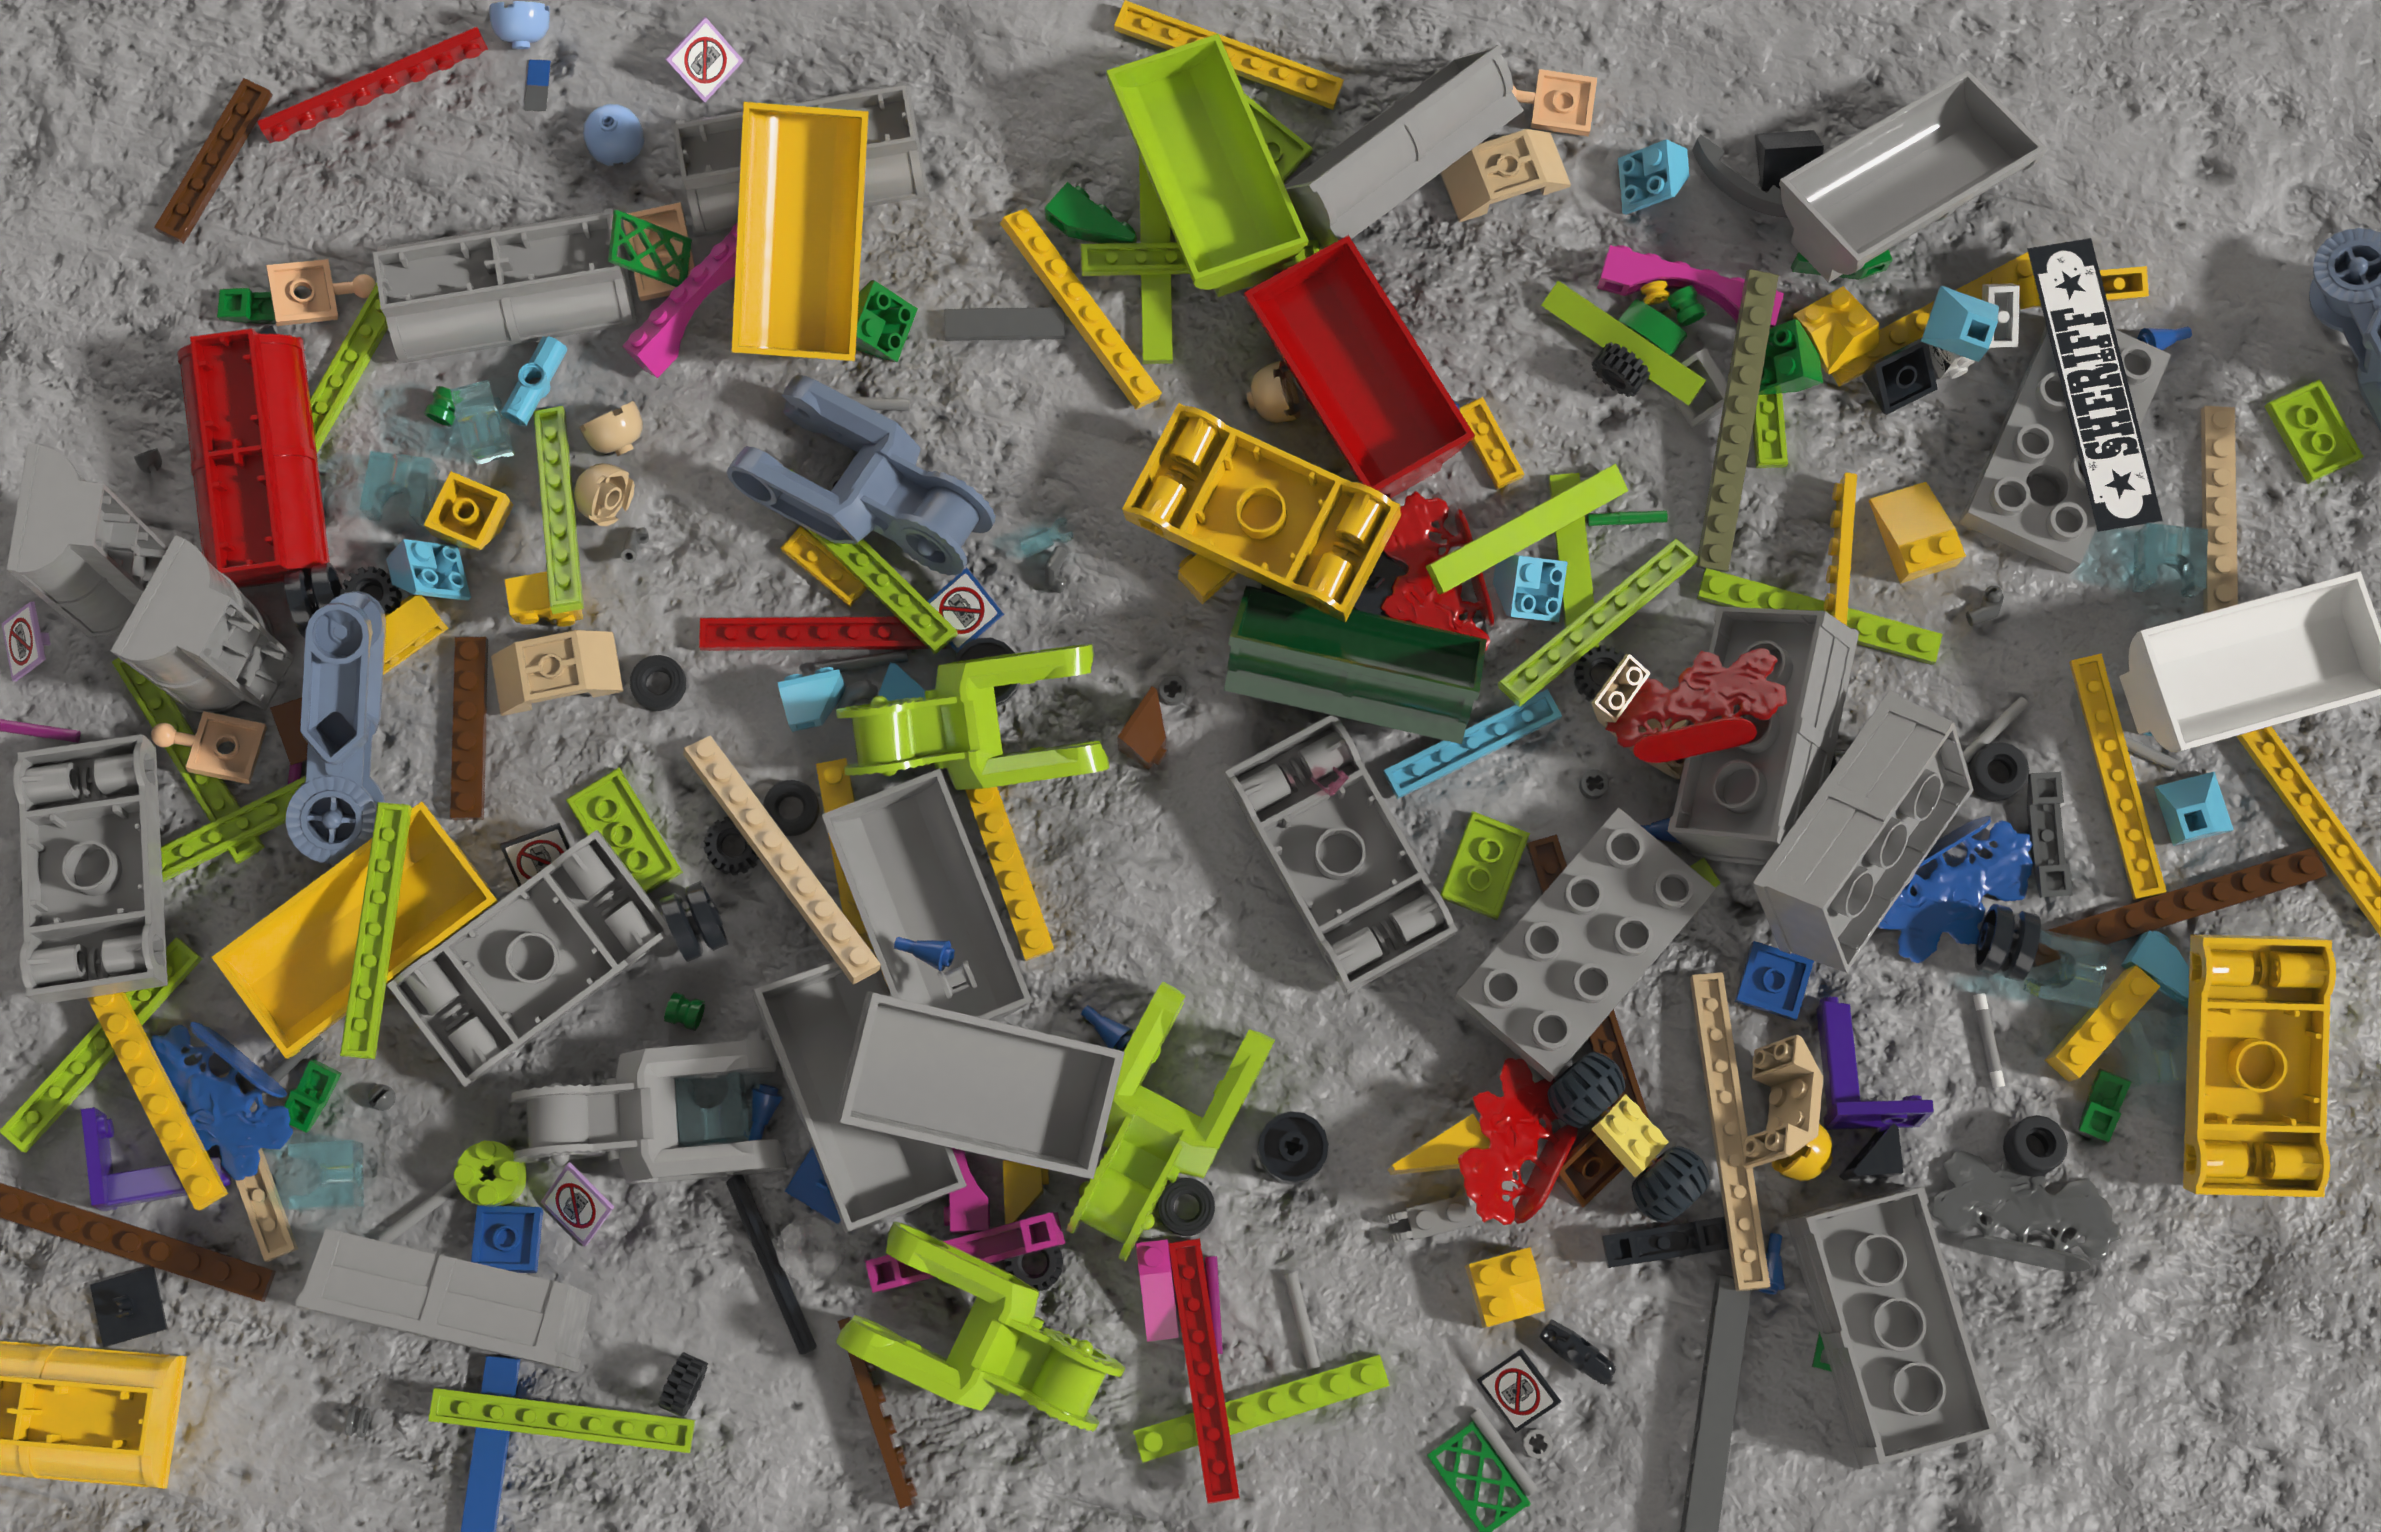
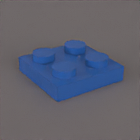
M1753 941L1734 1002L1796 1021L1814 960L1794 953L1788 954L1780 951L1778 948Z
M477 1206L471 1262L517 1273H537L543 1220L542 1207Z

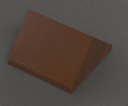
M1591 1130L1570 1150L1556 1181L1584 1208L1625 1166L1596 1133Z

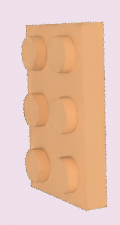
M681 202L628 213L634 217L689 237ZM623 220L627 235L634 230V227L630 222ZM646 228L643 230L652 245L661 240L656 232ZM638 234L629 239L637 255L646 250ZM670 239L678 255L681 254L683 243ZM664 244L655 249L663 265L672 260ZM692 250L690 251L688 276L695 267ZM649 254L640 259L644 267L654 271L657 270ZM675 264L666 269L670 277L679 280L680 272ZM634 272L638 295L641 301L669 296L671 291L676 288Z

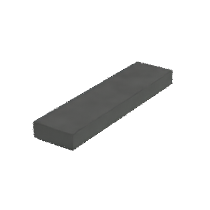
M1061 307L944 309L945 341L1065 339V312Z

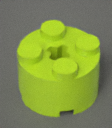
M484 1140L464 1151L457 1162L454 1179L461 1194L472 1203L486 1207L506 1206L514 1202L522 1194L526 1186L525 1162L519 1163L514 1161L513 1153L516 1151L515 1149L499 1142ZM489 1169L494 1170L493 1173L496 1176L494 1180L488 1179L487 1172Z

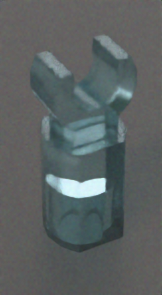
M1066 518L1057 519L1052 527L1048 529L1044 527L1019 538L1018 541L1025 557H1031L1051 548L1057 541L1061 543L1071 541L1074 538L1072 531L1066 534H1061L1058 531L1060 527L1067 524Z

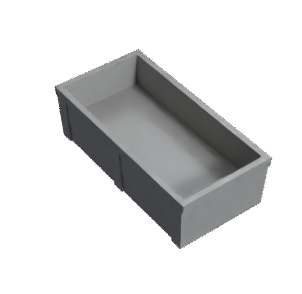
M1717 607L1714 617L1715 627L1709 652L1720 656L1722 666L1729 668L1737 661L1741 654L1758 648L1769 650V654L1774 655L1778 661L1775 663L1772 673L1766 677V680L1785 686L1787 703L1784 706L1778 707L1776 713L1768 720H1760L1752 715H1742L1740 717L1751 721L1756 726L1757 734L1749 743L1685 758L1674 813L1670 817L1667 831L1690 850L1691 855L1696 859L1705 858V860L1765 866L1830 774L1859 631L1855 628H1849L1826 611ZM1738 704L1734 706V714L1740 710ZM1716 716L1712 720L1721 719L1722 716Z
M1892 690L1888 692L1752 883L1780 951L1788 954L1795 953L1840 971L1848 972L1855 962L1857 955L1905 886L1910 883L1915 872L1964 801L1966 802L1974 790L1953 721L1903 699L1900 694Z
M867 991L836 1112L840 1117L839 1122L843 1124L1094 1179L1125 1052Z
M1909 1185L1785 1217L1860 1469L1999 1432L1995 1417L1991 1415L1962 1321L1963 1312L1959 1300L1955 1298L1927 1206L1929 1201L1924 1187L1910 1188Z
M325 1228L303 1292H299L295 1306L578 1372L581 1361L578 1358L592 1294L570 1284Z

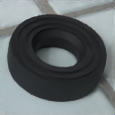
M652 655L642 659L634 667L630 676V689L640 705L650 710L663 711L672 708L682 699L686 690V676L681 666L672 658L663 655ZM655 672H663L670 679L668 689L661 694L651 693L646 686L648 677Z
M786 780L777 783L768 791L763 802L764 808L785 836H798L807 832L813 827L819 816L820 808L816 794L808 785L800 781ZM787 797H796L803 803V811L796 819L788 820L780 815V803Z
M1192 1178L1177 1179L1174 1183H1169L1162 1191L1158 1200V1214L1161 1222L1169 1231L1180 1236H1192L1202 1232L1209 1226L1215 1213V1201L1211 1191L1205 1184ZM1185 1194L1195 1197L1199 1203L1197 1215L1189 1220L1179 1218L1174 1211L1176 1199Z

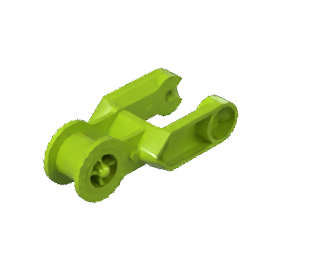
M1093 645L1064 646L938 665L935 689L924 691L925 698L913 697L889 701L883 696H876L868 704L864 703L862 705L836 709L837 718H851L858 761V763L844 767L845 775L861 776L882 773L890 777L895 775L898 770H906L907 768H916L917 766L934 763L935 769L947 768L955 789L963 790L1083 775L1109 769L1108 756L1099 740L1048 748L1043 746L1035 747L1026 751L1003 754L994 686L1016 683L1024 685L1035 683L1037 680L1091 673L1094 656Z
M1163 981L1155 992L1124 1050L1125 1053L1105 1130L1108 1136L1103 1146L1109 1148V1150L1106 1151L1100 1160L1094 1179L1085 1181L1080 1185L1079 1194L1081 1198L1066 1228V1231L1074 1234L1080 1223L1083 1222L1123 1243L1124 1245L1118 1258L1125 1262L1138 1242L1143 1230H1149L1154 1226L1155 1218L1152 1212L1167 1184V1180L1174 1183L1179 1173L1204 1179L1275 1042V1039L1261 1032L1248 1030L1223 1080L1218 1082L1213 1092L1214 1097L1203 1118L1141 1086L1152 1063H1155L1159 1057L1161 1046L1173 1027L1186 997L1177 988Z
M893 1222L888 1232L885 1253L910 1267L931 1274L949 1285H954L977 1296L947 1358L899 1336L876 1322L858 1315H854L851 1321L840 1331L836 1343L849 1353L955 1404L982 1411L997 1392L1005 1396L1013 1393L1020 1396L1022 1400L1027 1401L1029 1405L1035 1406L1040 1411H1045L1050 1418L1067 1422L1069 1425L1077 1426L1079 1429L1096 1431L1099 1421L1088 1411L1106 1374L1121 1377L1125 1366L1119 1363L1117 1359L1111 1358L1109 1354H1104L1100 1349L1093 1348V1345L1088 1340L1072 1338L1069 1334H1063L1052 1328L1044 1327L1045 1321L1035 1316L1039 1291L1021 1279L923 1231L900 1222Z

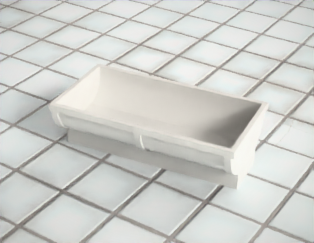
M2360 571L2141 630L2136 633L2130 644V671L2119 676L2138 734L2151 732L2163 748L2177 753L2381 696V628Z

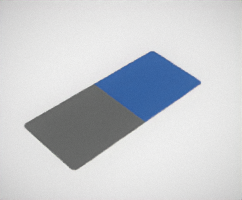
M529 60L525 111L546 112L550 60Z

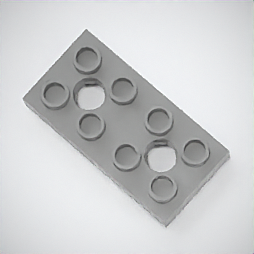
M2045 326L1959 520V524L2070 574L2081 564L2096 530V524L2047 327ZM2114 329L2140 428L2171 354ZM2040 476L2049 480L2057 490V504L2045 506L2035 502L2031 498L2030 489L2026 484L2027 478Z

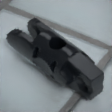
M1552 1319L1546 1324L1539 1338L1559 1357L1571 1364L1582 1374L1585 1373L1593 1380H1596L1597 1383L1604 1385L1611 1383L1616 1366L1600 1353L1598 1348L1573 1330Z

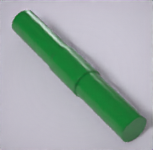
M1667 510L1587 515L1588 526L1666 523L1668 521Z

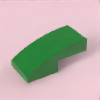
M249 288L220 289L217 318L242 323L276 324L271 292H252Z
M1636 298L1618 320L1670 356L1674 354L1687 337V333L1677 324Z
M315 1059L310 1060L297 1089L291 1090L284 1107L289 1109V1125L305 1133L309 1132L328 1102L342 1073Z
M2099 1068L2088 1095L2078 1130L2109 1142L2121 1116L2119 1110L2132 1082L2129 1079Z

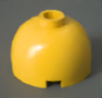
M1819 1124L1818 1136L1791 1156L1772 1161L1773 1169L1793 1180L1808 1181L1815 1178L1823 1171H1826L1832 1163L1833 1148L1831 1137L1827 1130Z

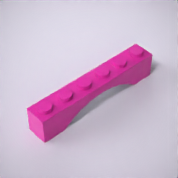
M738 223L732 227L731 232L720 243L712 248L711 253L692 269L690 275L671 291L670 296L661 306L651 312L649 318L642 326L631 333L629 339L622 346L644 371L658 378L678 357L680 343L686 326L702 301L718 286L735 277Z
M1610 245L1597 289L1628 296L1641 291V287L1654 281H1666L1667 288L1682 289L1687 286H1694L1699 295L1719 305L1736 323L1738 322L1745 279L1720 276L1716 271L1710 269L1699 270L1691 268L1689 264L1681 261L1670 262L1662 260L1660 256L1652 253H1637L1624 245ZM1777 290L1770 328L1776 326L1784 293Z
M952 1148L967 1186L949 1194L950 1206L944 1207V1226H950L951 1233H971L989 1230L990 1199L980 1189L973 1177L965 1151Z
M1058 1212L1031 1217L943 1241L987 1263L1065 1244ZM890 1255L865 1261L872 1293L936 1278L931 1274L910 1267Z

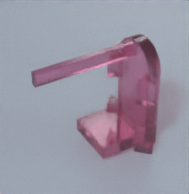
M1335 767L1332 769L1338 774L1339 778L1335 783L1332 781L1328 785L1330 787L1329 790L1313 777L1310 778L1329 796H1333L1349 778L1342 770L1339 771Z

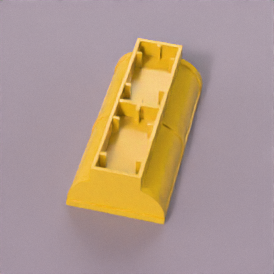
M743 102L732 331L733 353L855 361L869 111Z
M422 801L414 806L411 811L386 985L410 965L430 953L498 902L490 891L491 888L461 848L449 837ZM372 838L211 957L287 1059L295 1056L304 1046L346 1016Z
M0 1341V1475L167 1488L187 1356Z

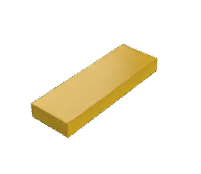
M1481 397L1460 407L1461 414L1475 434V438L1471 440V443L1496 490L1523 478L1525 474L1484 398Z
M802 526L782 545V552L849 607L867 589L830 551Z

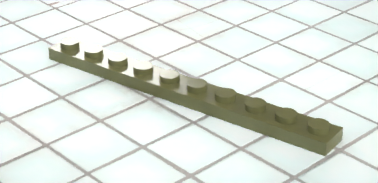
M1752 269L1746 271L1696 563L1698 568H1709L1723 573L1729 571L1779 277L1776 274Z

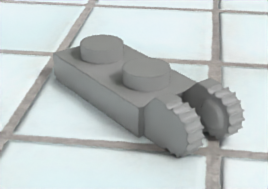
M1467 1194L1406 1208L1404 1212L1382 1217L1383 1224L1388 1225L1407 1219L1410 1231L1396 1232L1387 1236L1388 1244L1411 1238L1412 1240H1417L1475 1225Z

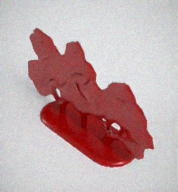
M1415 491L1412 495L1406 497L1404 506H1400L1401 516L1383 549L1388 557L1407 564L1408 572L1407 575L1396 578L1392 586L1393 594L1385 599L1380 608L1389 617L1394 619L1409 620L1420 625L1487 639L1486 651L1491 640L1488 634L1476 627L1473 621L1476 611L1480 610L1486 624L1491 627L1494 626L1493 609L1483 573L1481 572L1471 578L1477 602L1473 603L1462 601V583L1445 593L1438 594L1426 569L1427 565L1446 556L1452 547H1462L1473 541L1465 515L1461 509L1456 510L1455 524L1458 535L1454 536L1443 526L1449 512L1446 501L1438 497L1425 499ZM1438 522L1440 528L1433 527L1432 523ZM1429 533L1442 534L1441 539H1447V543L1438 544L1433 542L1429 538ZM1439 548H1446L1442 555L1438 554ZM1467 612V618L1462 621L1459 620V615Z
M1758 648L1741 654L1737 661L1729 668H1725L1722 666L1720 656L1701 650L1693 660V666L1686 668L1679 675L1678 687L1669 690L1657 679L1647 678L1616 722H1607L1605 730L1616 733L1617 744L1623 748L1634 746V755L1640 760L1651 763L1669 762L1747 744L1755 738L1757 734L1756 726L1751 721L1740 717L1742 715H1752L1760 720H1768L1776 713L1778 707L1784 706L1787 703L1785 686L1766 680V677L1772 673L1778 660L1774 655L1769 654V650ZM1738 704L1740 710L1734 714V706ZM1716 716H1722L1721 719L1712 720ZM1671 718V724L1666 727L1665 721ZM1656 719L1659 721L1662 730L1658 731V727L1652 730L1647 723L1648 720ZM1690 720L1694 723V725L1670 730L1679 721ZM1643 726L1646 732L1640 733L1639 727Z
M1512 1057L1505 1060L1499 1076L1504 1095L1498 1097L1489 1091H1485L1473 1096L1476 1110L1481 1115L1479 1120L1481 1132L1490 1140L1489 1148H1470L1458 1157L1460 1172L1464 1177V1187L1467 1196L1476 1203L1477 1214L1483 1222L1494 1218L1503 1225H1510L1513 1221L1517 1224L1524 1223L1541 1209L1556 1182L1578 1133V1128L1565 1125L1553 1134L1551 1124L1555 1119L1559 1118H1557L1550 1107L1547 1092L1555 1080L1553 1079L1550 1083L1548 1080L1542 1079L1535 1083L1527 1063L1523 1059L1515 1060ZM1539 1119H1543L1546 1122V1129L1539 1123ZM1543 1138L1548 1141L1538 1158V1140ZM1526 1160H1531L1535 1166L1525 1185L1521 1178L1520 1169ZM1513 1171L1517 1173L1518 1180L1513 1178ZM1504 1181H1512L1517 1184L1518 1188L1513 1186V1191H1507L1502 1188V1183ZM1503 1195H1508L1510 1197L1508 1202L1504 1201V1199L1502 1198ZM1520 1196V1198H1519V1200H1518V1202H1517V1204H1516V1206H1515V1208H1514V1206H1513V1199H1515L1516 1197Z

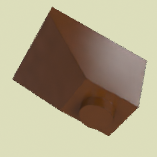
M1151 686L1117 737L1118 751L1150 770L1154 763L1159 765L1168 751L1164 748L1166 746V736L1158 692L1153 686Z

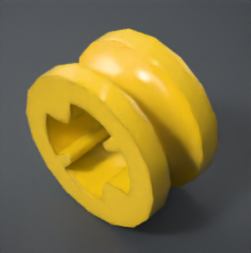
M1663 280L1654 281L1641 287V293L1646 295L1643 299L1644 303L1655 305L1666 301L1670 296V293L1665 291L1668 286L1667 282Z

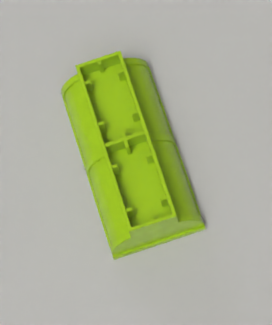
M1219 34L1106 70L1111 90L1115 94L1148 172L1150 182L1156 191L1187 264L1192 281L1197 288L1205 290L1214 289L1217 297H1221L1262 283L1274 276L1275 269L1292 260L1308 245V238Z

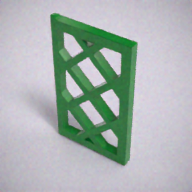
M615 209L613 211L608 262L677 287L688 277L692 239ZM621 219L630 222L634 227V230L625 235L621 228ZM646 228L656 232L661 240L652 245L643 230ZM638 234L646 250L638 255L629 242V239ZM670 239L683 243L681 254L678 255ZM623 244L631 260L628 261L617 257L618 246ZM663 244L672 260L664 265L655 249ZM649 254L657 270L654 271L644 267L640 259ZM675 264L680 272L679 280L670 277L666 269Z
M1474 1421L1469 1422L1468 1426L1427 1454L1479 1532H1492L1522 1509L1531 1505L1524 1492ZM1471 1431L1474 1432L1482 1444L1480 1452L1462 1449L1463 1438ZM1458 1441L1457 1447H1451ZM1445 1450L1456 1452L1453 1472L1446 1471L1436 1457ZM1461 1453L1479 1456L1477 1476L1458 1473ZM1485 1458H1490L1495 1462L1501 1471L1500 1480L1482 1477ZM1457 1477L1476 1481L1473 1500L1465 1499L1456 1486ZM1481 1482L1499 1485L1496 1505L1478 1502ZM1505 1486L1513 1488L1521 1500L1513 1508L1502 1506ZM1477 1506L1496 1510L1494 1521L1487 1527H1484L1476 1515ZM1501 1511H1506V1513L1500 1516Z

